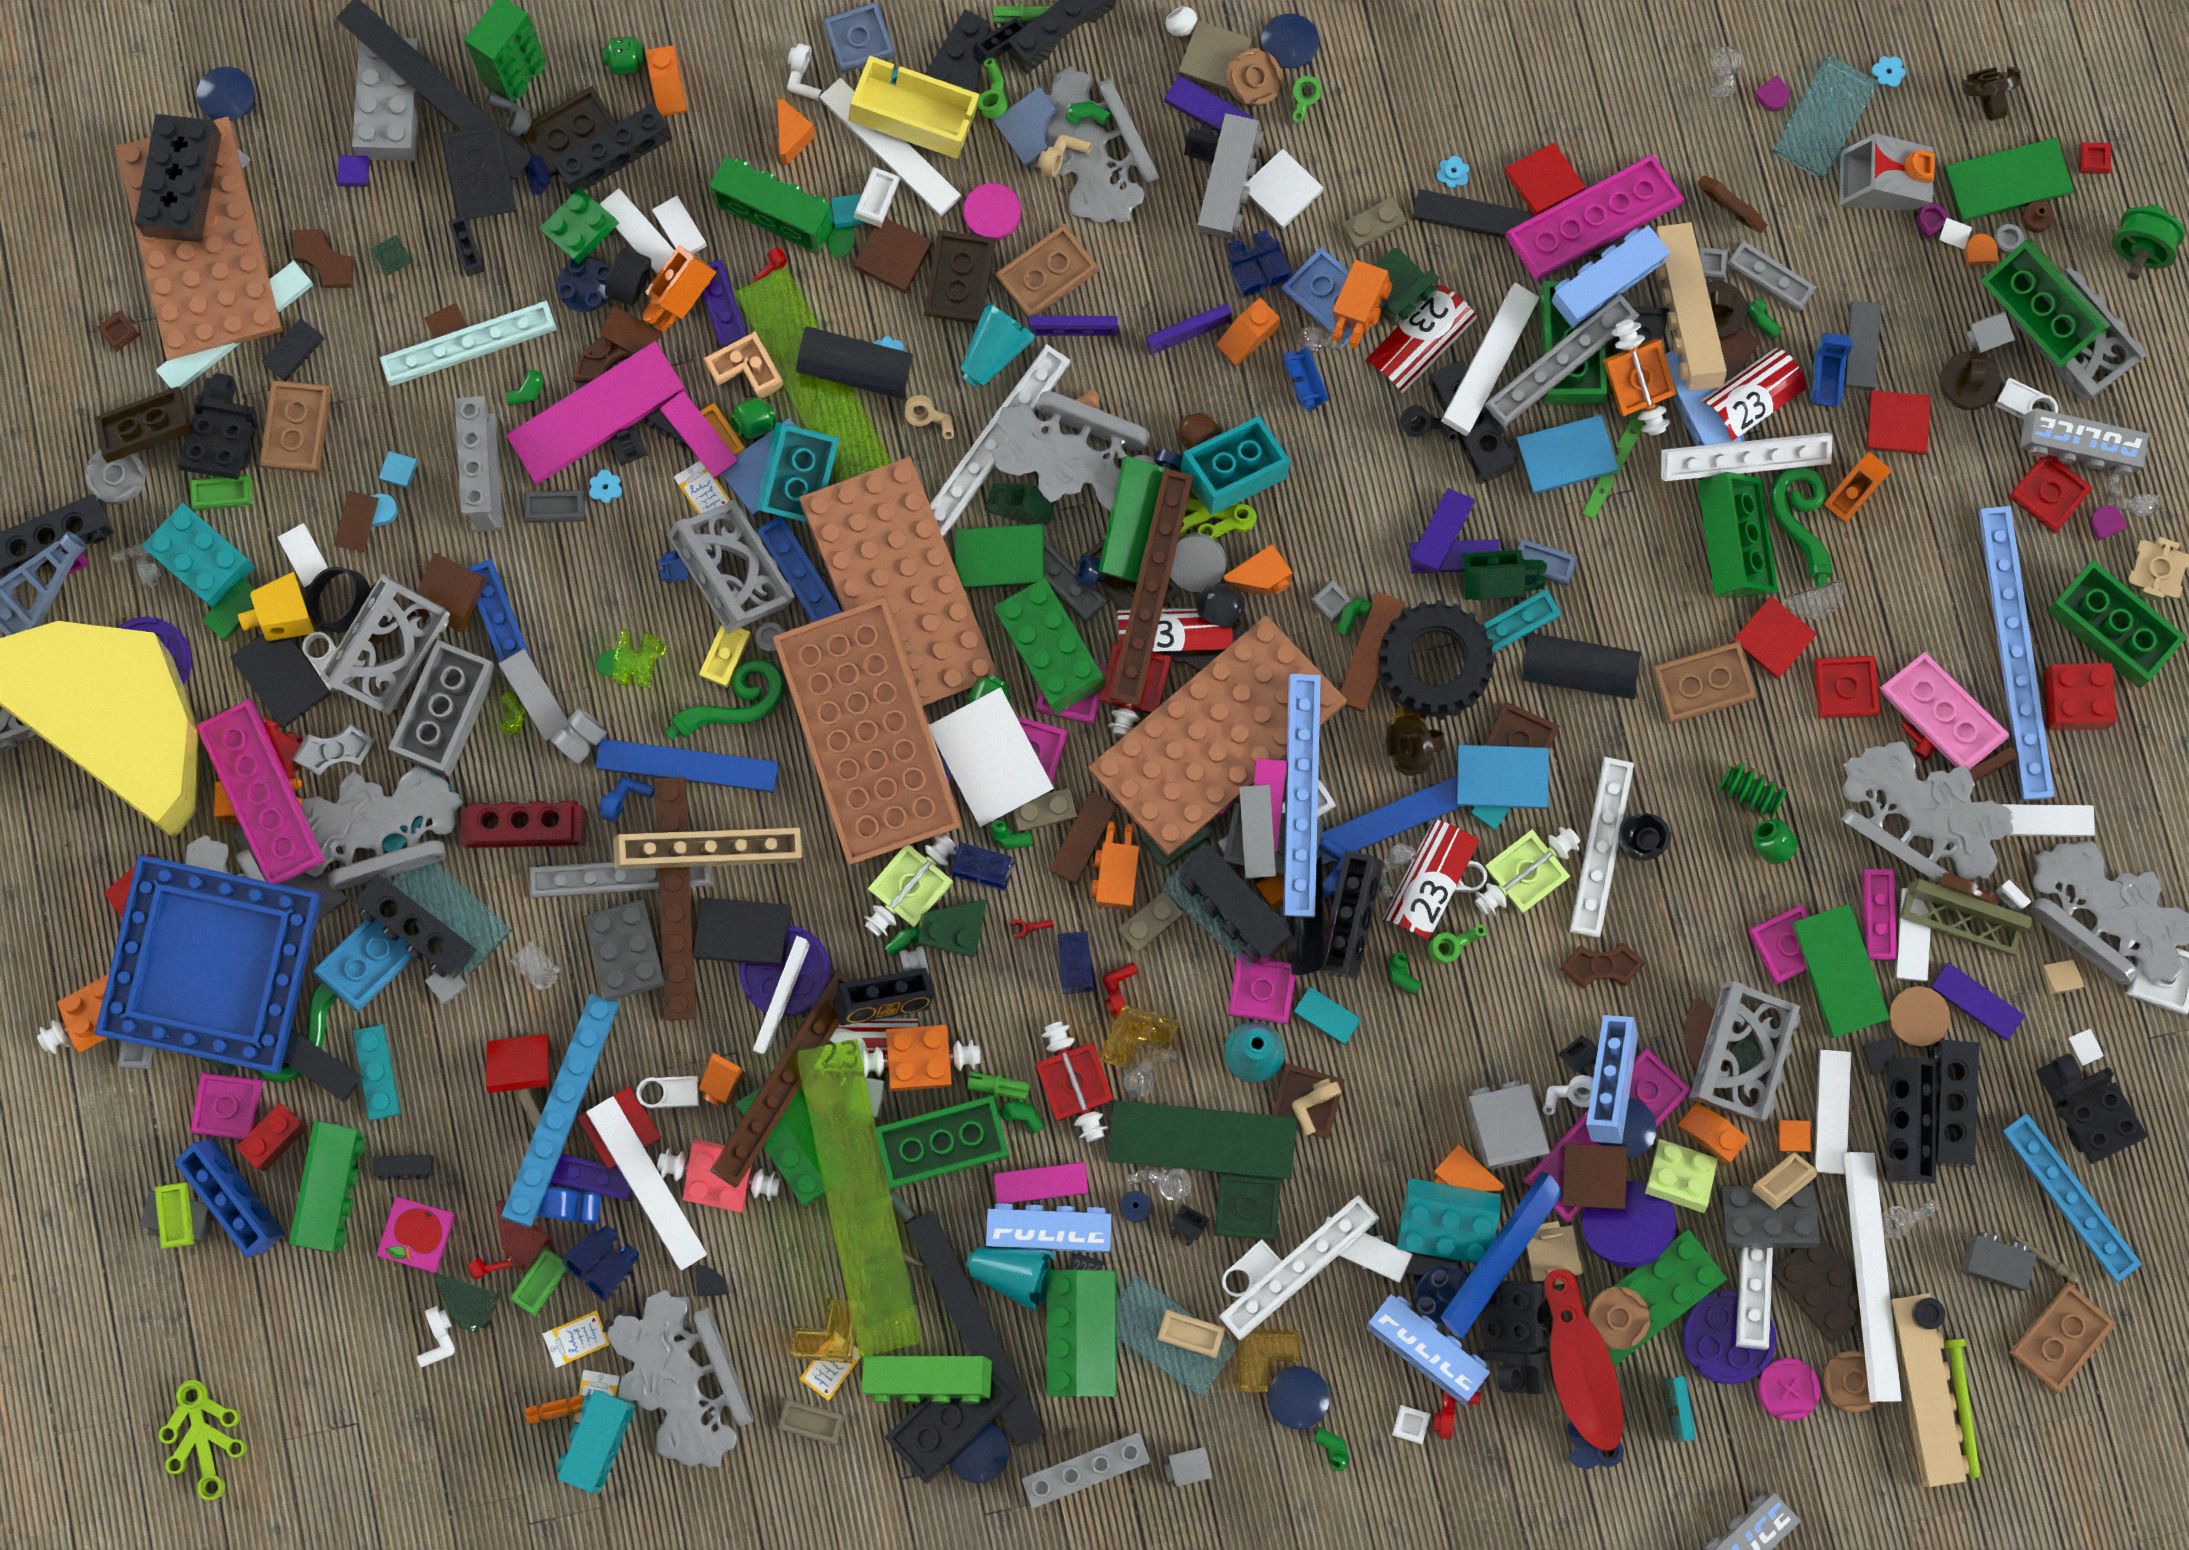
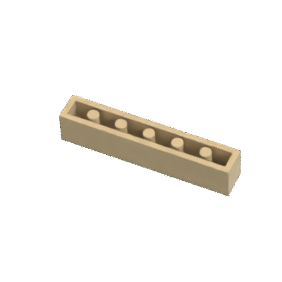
M1692 222L1658 226L1656 235L1671 252L1666 262L1656 269L1658 281H1663L1662 301L1664 306L1668 305L1670 311L1667 315L1669 330H1674L1675 338H1673L1675 355H1680L1681 363H1679L1681 381H1686L1688 391L1723 387L1727 370Z
M800 828L618 834L613 839L615 870L795 863L802 858Z
M1930 1293L1891 1299L1896 1353L1922 1486L1934 1487L1967 1481L1965 1474H1969V1465L1966 1456L1961 1455L1959 1443L1963 1442L1960 1425L1955 1424L1953 1412L1957 1409L1954 1394L1949 1393L1947 1380H1950V1370L1946 1361L1943 1362L1941 1349H1944L1943 1335L1936 1328L1925 1330L1918 1327L1912 1319L1914 1304L1921 1299L1930 1298Z

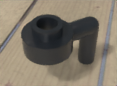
M1410 406L1400 417L1401 427L1409 436L1419 437L1427 433L1429 429H1437L1442 432L1449 442H1455L1458 439V433L1453 428L1441 422L1442 418L1431 417L1422 406Z

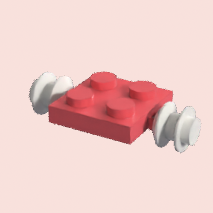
M694 1139L689 1162H687L684 1151H681L678 1156H674L671 1154L670 1148L667 1149L666 1154L661 1153L658 1159L657 1170L661 1172L663 1179L668 1173L674 1175L675 1181L686 1175L682 1198L685 1201L742 1213L745 1208L748 1188H751L755 1199L762 1193L766 1194L767 1200L770 1201L772 1196L777 1197L779 1193L781 1178H776V1171L771 1176L764 1175L763 1168L755 1173L753 1178L750 1175L751 1165L736 1188L710 1172L711 1167L725 1145Z

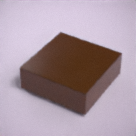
M121 310L97 327L116 352L140 336Z

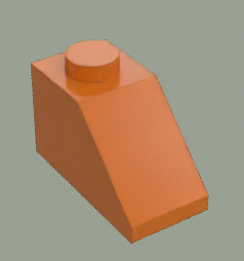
M674 45L645 50L656 107L662 117L687 112L679 62Z
M1260 297L1237 317L1217 342L1216 347L1236 367L1279 329L1280 317Z
M1868 452L1826 500L1824 505L1847 523L1892 470L1871 452Z
M1271 544L1224 575L1222 583L1229 584L1242 592L1268 596L1272 592L1279 594L1288 588L1293 572L1274 545Z
M713 1053L699 1087L705 1093L703 1099L717 1107L721 1103L729 1106L746 1073L741 1067Z
M1698 1102L1693 1105L1677 1124L1682 1131L1709 1154L1718 1158V1161L1724 1166L1730 1163L1750 1140L1727 1119Z
M1459 1144L1432 1173L1436 1178L1433 1182L1490 1193H1498L1505 1187Z

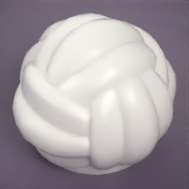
M1185 6L1178 7L1166 17V29L1174 36H1189L1192 34L1197 23V16L1194 10Z

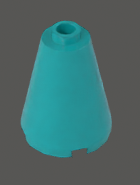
M987 303L961 364L960 370L964 372L961 378L975 388L978 383L984 386L1032 343L1036 336L1025 327L1022 328L1020 324L1006 313Z
M1247 1022L1236 1027L1228 1036L1224 1047V1057L1228 1068L1236 1077L1245 1082L1259 1083L1270 1079L1280 1070L1285 1058V1047L1282 1038L1271 1026L1261 1022ZM1251 1044H1258L1262 1048L1254 1049Z
M978 1247L975 1252H970L966 1268L970 1270V1276L1029 1310L1039 1311L1040 1308L1037 1306V1303H1044L1047 1298V1270H1052L1049 1269L1050 1260L1055 1262L1056 1257L1054 1252L1048 1250Z

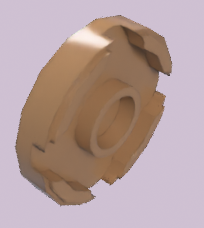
M1254 47L1244 49L1232 57L1227 66L1226 81L1228 89L1235 99L1243 105L1257 107L1269 103L1277 96L1279 87L1282 84V73L1274 56Z
M1922 986L1907 988L1899 993L1891 1002L1888 1011L1890 1018L1888 1022L1893 1034L1907 1046L1917 1048L1931 1046L1942 1039L1949 1028L1951 1018L1948 1004L1943 997L1933 989Z
M1612 1287L1601 1291L1592 1299L1587 1310V1318L1595 1325L1606 1347L1610 1349L1624 1350L1637 1345L1646 1336L1650 1327L1649 1311L1645 1300L1637 1292L1626 1287Z
M1849 1350L1838 1353L1828 1361L1823 1370L1822 1387L1825 1396L1833 1406L1844 1412L1859 1413L1870 1410L1878 1403L1870 1402L1864 1352Z

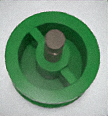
M2151 204L2147 207H2133L2126 210L2120 221L2122 229L2114 234L2112 245L2122 258L2132 263L2127 277L2132 280H2138L2143 267L2161 269L2171 266L2177 257L2176 246L2183 242L2186 234L2184 225L2172 215L2164 212V209L2158 205Z

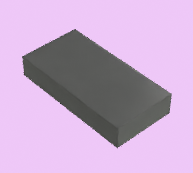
M584 490L524 491V521L526 523L585 521Z

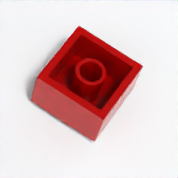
M2112 663L2051 664L2043 671L2047 730H2107L2116 723Z

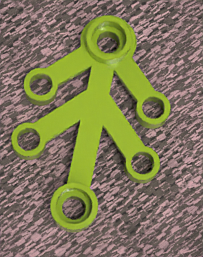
M1191 487L1198 500L1188 499L1186 510L1195 513L1184 517L1180 536L1184 535L1186 530L1213 517L1223 519V521L1215 525L1202 524L1198 528V533L1202 534V532L1208 531L1211 533L1210 539L1213 540L1232 529L1238 533H1245L1255 526L1257 515L1252 507L1240 504L1239 502L1210 515ZM1237 515H1244L1247 518L1241 519Z
M188 1380L177 1389V1409L167 1425L159 1430L158 1436L160 1441L164 1444H173L180 1437L179 1427L189 1414L191 1427L174 1455L166 1460L165 1468L168 1473L173 1475L183 1473L186 1469V1459L196 1444L203 1475L197 1485L198 1494L205 1500H216L223 1495L225 1483L220 1476L216 1475L209 1440L225 1449L232 1458L244 1456L247 1452V1445L243 1440L232 1439L205 1423L202 1410L219 1418L220 1423L224 1427H235L238 1425L240 1414L235 1409H226L209 1399L207 1388L200 1381ZM191 1390H195L198 1394L194 1402L188 1399V1394ZM228 1412H232L235 1416L231 1424L225 1421V1416ZM170 1428L173 1430L174 1436L168 1441L165 1439L164 1433ZM236 1442L241 1445V1452L239 1454L232 1452V1446ZM175 1459H178L181 1463L177 1471L171 1468V1463ZM212 1481L218 1485L215 1493H210L208 1490V1485Z

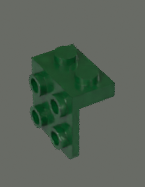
M1399 248L1392 249L1374 265L1387 270L1390 282L1392 283L1390 295L1385 300V305L1381 308V314L1392 326L1396 325L1401 319L1403 321L1408 319L1415 312V307L1422 301L1427 302L1438 291L1436 288L1439 277L1431 269L1424 275Z

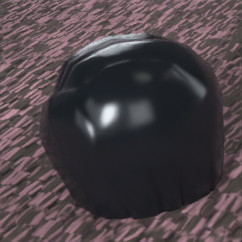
M1217 583L1205 588L1200 593L1197 613L1201 618L1215 625L1231 628L1245 611V599L1242 593L1229 584Z
M1643 813L1627 816L1621 822L1618 841L1623 852L1628 857L1637 861H1648L1657 858L1665 852L1671 841V832L1668 824L1662 818L1654 814Z

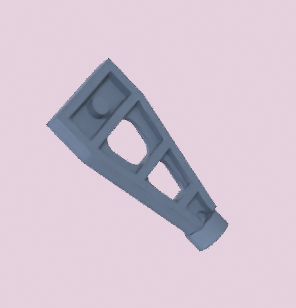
M68 531L59 541H56L0 580V630L6 636L41 625L75 559L86 548L85 542L79 536ZM49 560L57 570L46 585L35 574V571L44 562ZM25 581H29L38 590V597L29 610H26L13 596L14 589Z

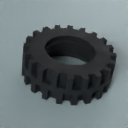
M1437 600L1436 604H1426V601L1420 602L1418 607L1413 609L1408 607L1403 610L1402 615L1397 619L1394 618L1388 630L1384 633L1378 653L1379 660L1377 666L1378 673H1380L1382 679L1381 684L1383 689H1387L1391 701L1404 707L1403 711L1408 714L1412 711L1419 714V718L1426 719L1427 716L1436 717L1437 720H1444L1445 716L1452 714L1455 717L1460 715L1464 709L1471 708L1477 699L1483 695L1489 683L1495 656L1492 653V639H1488L1485 625H1480L1475 620L1476 615L1471 611L1467 614L1460 610L1461 605L1454 603V606L1444 605L1442 600ZM1440 632L1451 636L1459 643L1464 654V666L1462 672L1454 681L1445 685L1432 686L1421 682L1413 674L1409 666L1408 653L1411 645L1419 637L1427 633Z

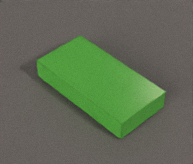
M239 475L238 480L224 477L190 480L191 508L193 511L253 506L252 477L250 475Z
M544 1247L509 1299L536 1317L571 1264Z

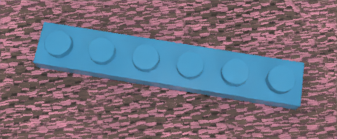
M2027 1113L2000 1132L2114 1283L2120 1282L2142 1265Z

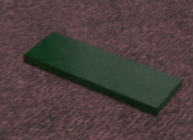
M1114 1100L1108 1162L1291 1180L1297 1118Z

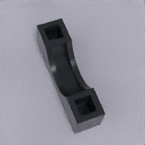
M1059 0L1008 39L1009 55L1027 75L1049 58L1056 45L1068 33L1084 23H1095L1116 7V0Z

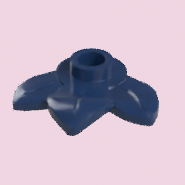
M1572 1422L1568 1423L1569 1438L1577 1447L1569 1456V1460L1573 1464L1583 1469H1590L1598 1464L1604 1467H1612L1622 1460L1624 1448L1621 1442L1613 1449V1454L1610 1457H1605L1602 1450L1594 1447L1581 1436Z

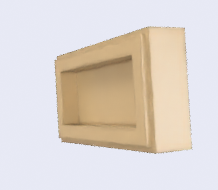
M1793 1152L1753 1184L1752 1192L1776 1210L1813 1180L1818 1170L1797 1153Z
M1166 1309L1157 1340L1217 1358L1225 1328Z

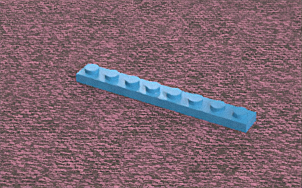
M593 994L589 995L502 1212V1220L532 1229L619 1009V1003L614 1001L606 1002L605 998Z

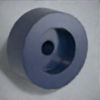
M1159 449L1154 461L1158 466L1181 472L1183 456L1169 450Z
M1089 555L1081 557L1076 568L1075 576L1077 583L1092 586L1097 579L1102 581L1105 579L1106 574L1098 572L1100 561L1097 557Z
M1131 1191L1123 1196L1120 1210L1126 1220L1141 1222L1148 1217L1151 1203L1148 1196L1143 1192ZM1133 1204H1138V1208H1134Z

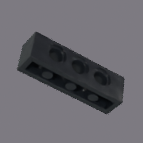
M652 103L556 159L553 163L558 175L572 195L579 187L583 191L670 141L672 136L664 118L655 104Z
M1463 359L1430 375L1428 383L1444 414L1454 397V392L1457 391L1469 366L1466 367ZM1485 404L1478 416L1482 424L1473 426L1467 436L1456 431L1458 433L1457 440L1480 485L1512 471L1515 459L1517 458L1510 443L1506 444L1501 435L1503 433L1502 425L1496 418L1492 417ZM1484 441L1490 442L1494 445L1495 450L1491 452L1484 451L1480 447V443Z
M92 494L0 532V577L4 578L50 545L59 541L68 531L72 532L73 526L78 522H83V526L79 532L74 534L79 536L86 545L105 541L107 536L113 534L114 531L102 501L95 494ZM54 533V540L50 544L44 545L45 538L49 534ZM22 545H27L26 552L21 556H16L18 548ZM47 560L40 567L49 564L50 561Z
M1351 851L1345 852L1325 938V964L1320 969L1330 975L1358 980L1385 863L1375 856Z
M378 873L355 901L361 907L358 912L372 924L377 919L385 925L382 931L396 942L399 938L409 944L406 950L419 960L425 956L433 963L430 965V968L443 978L449 974L455 979L477 952L474 946ZM391 903L397 904L396 914L389 918L384 917L385 907ZM412 922H420V932L417 935L409 936L407 933L408 926ZM439 939L444 940V950L439 954H433L431 952L433 942Z
M1941 1040L1936 1043V1047H1932L1930 1055L1931 1060L1937 1061L1936 1165L1968 1168L1975 1165L1979 1042ZM1949 1065L1955 1066L1959 1070L1960 1076L1957 1081L1950 1079L1947 1075ZM1947 1096H1953L1957 1099V1111H1951L1946 1106ZM1947 1126H1951L1956 1130L1957 1139L1955 1142H1951L1945 1137L1944 1131Z
M1921 1057L1888 1059V1095L1886 1105L1887 1182L1904 1185L1936 1184L1937 1061Z

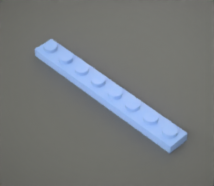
M1290 674L1288 681L1283 916L1315 917L1321 675Z

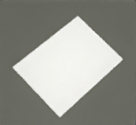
M1001 687L930 724L934 740L979 827L1054 789Z

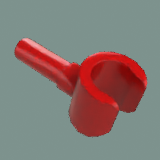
M776 247L767 253L770 263L752 279L756 284L774 269L778 270L786 266L787 258L781 248Z
M1907 721L1903 722L1901 727L1918 744L1913 750L1914 754L1924 761L1928 760L1933 753L1934 745L1927 738H1922Z
M1015 919L1010 923L1011 926L1023 925V931L1020 934L1012 935L1018 939L1025 938L1029 932L1054 927L1053 920L1025 923L1020 919Z
M478 1258L467 1264V1269L474 1279H480L496 1270L513 1267L511 1259L485 1266L482 1259Z

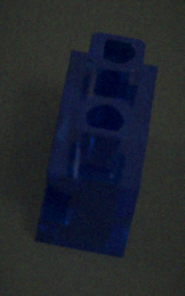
M1266 229L1253 235L1252 240L1256 247L1254 249L1246 251L1242 240H1236L1227 246L1229 255L1228 268L1240 299L1263 291L1265 285L1268 289L1284 283L1292 277L1293 269L1289 261L1285 259L1279 240L1274 241Z
M960 842L951 869V876L976 884L978 879H981L980 885L1006 892L1015 863L1011 856Z
M1088 931L1057 934L1063 995L1093 992Z
M605 1225L596 1233L591 1230L565 1254L562 1262L581 1282L586 1279L585 1285L604 1303L613 1295L619 1285L630 1276L633 1265L639 1257V1252L631 1245L627 1244L619 1253L611 1247L617 1240L618 1234L609 1225Z

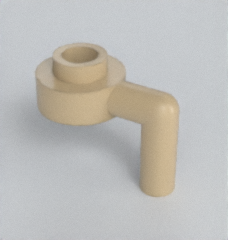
M1060 135L1054 147L1050 146L1047 151H1042L1038 167L1041 168L1043 175L1055 178L1061 168L1063 153L1066 148L1089 154L1092 142Z
M915 395L906 401L904 407L905 417L910 424L921 427L932 421L941 424L943 438L949 440L954 437L952 417L934 410V405L930 398L924 395ZM916 406H924L922 410L914 409Z
M1329 1078L1312 1085L1314 1091L1292 1103V1108L1304 1136L1316 1132L1307 1108L1342 1094L1338 1082L1331 1083Z

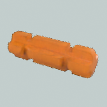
M584 1395L570 1397V1400L565 1398L541 1404V1407L537 1405L525 1409L526 1420L528 1424L542 1422V1419L547 1421L571 1415V1412L575 1414L580 1413L585 1397Z

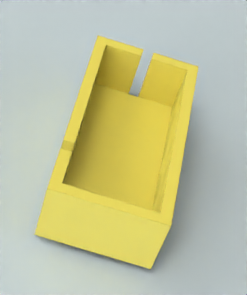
M869 55L850 103L848 121L958 159L974 119L980 94L901 66L898 69L895 86L891 84L894 64Z

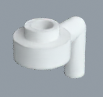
M799 43L796 48L792 47L789 52L787 63L791 65V75L787 89L791 93L819 101V96L822 94L821 89L800 83L802 75L806 72L809 65L812 48L811 46Z
M1579 1075L1574 1077L1569 1085L1550 1086L1547 1089L1543 1112L1547 1115L1554 1114L1558 1098H1569L1576 1106L1589 1107L1593 1078Z
M438 1306L425 1310V1313L440 1347L417 1356L421 1368L449 1357L455 1351L447 1329L452 1327L450 1317L446 1309L440 1311Z

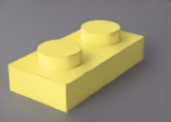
M721 624L699 676L728 688L751 637V632L739 628L737 631L727 634Z

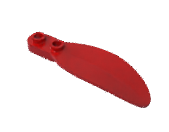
M1558 1268L1551 1271L1544 1281V1288L1553 1318L1550 1358L1556 1389L1568 1417L1581 1436L1600 1450H1612L1620 1443L1623 1432L1622 1401L1615 1368L1601 1334L1585 1315V1308L1575 1275L1568 1269ZM1557 1279L1564 1282L1565 1287L1562 1291L1555 1288V1281ZM1565 1310L1572 1312L1573 1319L1571 1321H1566L1563 1318Z

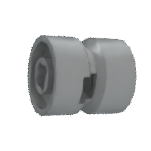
M578 707L567 719L569 727L559 728L550 739L565 755L574 762L581 764L591 751L589 745H597L608 732L595 718Z

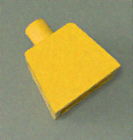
M294 572L252 591L250 596L254 609L238 614L243 631L260 626L265 639L268 641L315 633Z

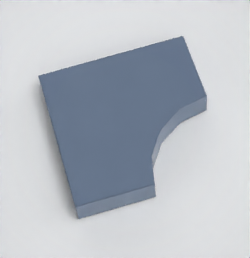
M1039 86L1007 109L1003 115L993 119V121L1027 168L1039 159L1043 150L1047 151L1049 148L1046 143V128L1050 119L1058 111L1041 86Z

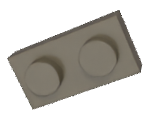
M1393 196L1343 222L1341 228L1355 251H1358L1406 224L1407 219Z
M1070 788L1043 794L1013 810L1019 833L1077 818Z
M1162 891L1120 926L1118 932L1133 950L1138 953L1183 916V912L1166 892Z

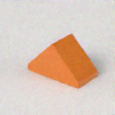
M778 99L779 152L782 165H788L816 134L812 123L784 99Z

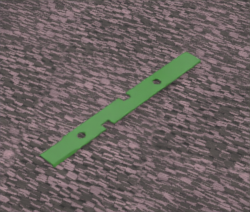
M1643 409L1634 412L1616 448L1620 449L1618 455L1614 454L1619 468L1618 471L1600 477L1582 514L1595 520L1615 482L1611 480L1612 475L1618 476L1641 433L1642 426L1645 425L1644 420H1638L1637 418ZM1631 429L1635 430L1634 434L1630 433ZM1601 488L1604 489V493L1602 494L1599 493V489Z

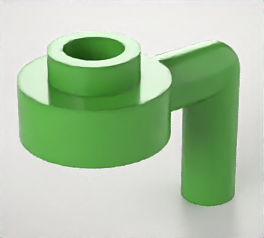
M988 58L985 60L984 65L992 85L990 90L985 91L979 96L977 106L983 117L994 119L1006 112L1008 102L1002 92L1004 79L994 58Z
M1312 76L1300 77L1293 86L1292 93L1297 102L1292 116L1294 124H1301L1303 122L1308 106L1315 104L1321 96V84ZM1305 86H1309L1312 89V95L1309 97H1305L1301 93V89Z
M1477 925L1457 936L1449 932H1443L1434 936L1428 945L1430 957L1439 964H1448L1456 960L1460 955L1461 947L1486 935V927L1484 925ZM1439 945H1443L1445 947V955L1440 953L1438 948Z

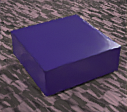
M339 155L337 178L339 187H368L370 166L368 156Z

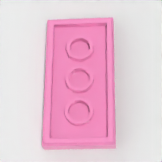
M1926 652L1922 653L1880 687L1879 692L1956 768L1967 765L1968 770H1970L2009 738V733Z

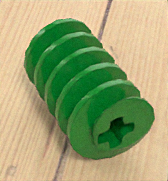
M1740 762L1735 767L1732 764L1718 786L1717 792L1720 793L1726 787L1729 788L1727 798L1731 799L1736 794H1739V805L1749 800L1748 810L1750 812L1759 806V817L1762 818L1769 812L1771 813V820L1785 798L1787 788L1782 787L1775 792V781H1771L1765 786V775L1762 774L1757 779H1754L1755 769L1751 768L1746 773H1743L1745 763Z

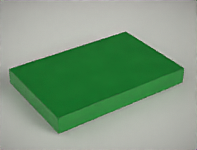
M1042 524L955 530V568L963 588L1026 586L1045 578L1044 526Z

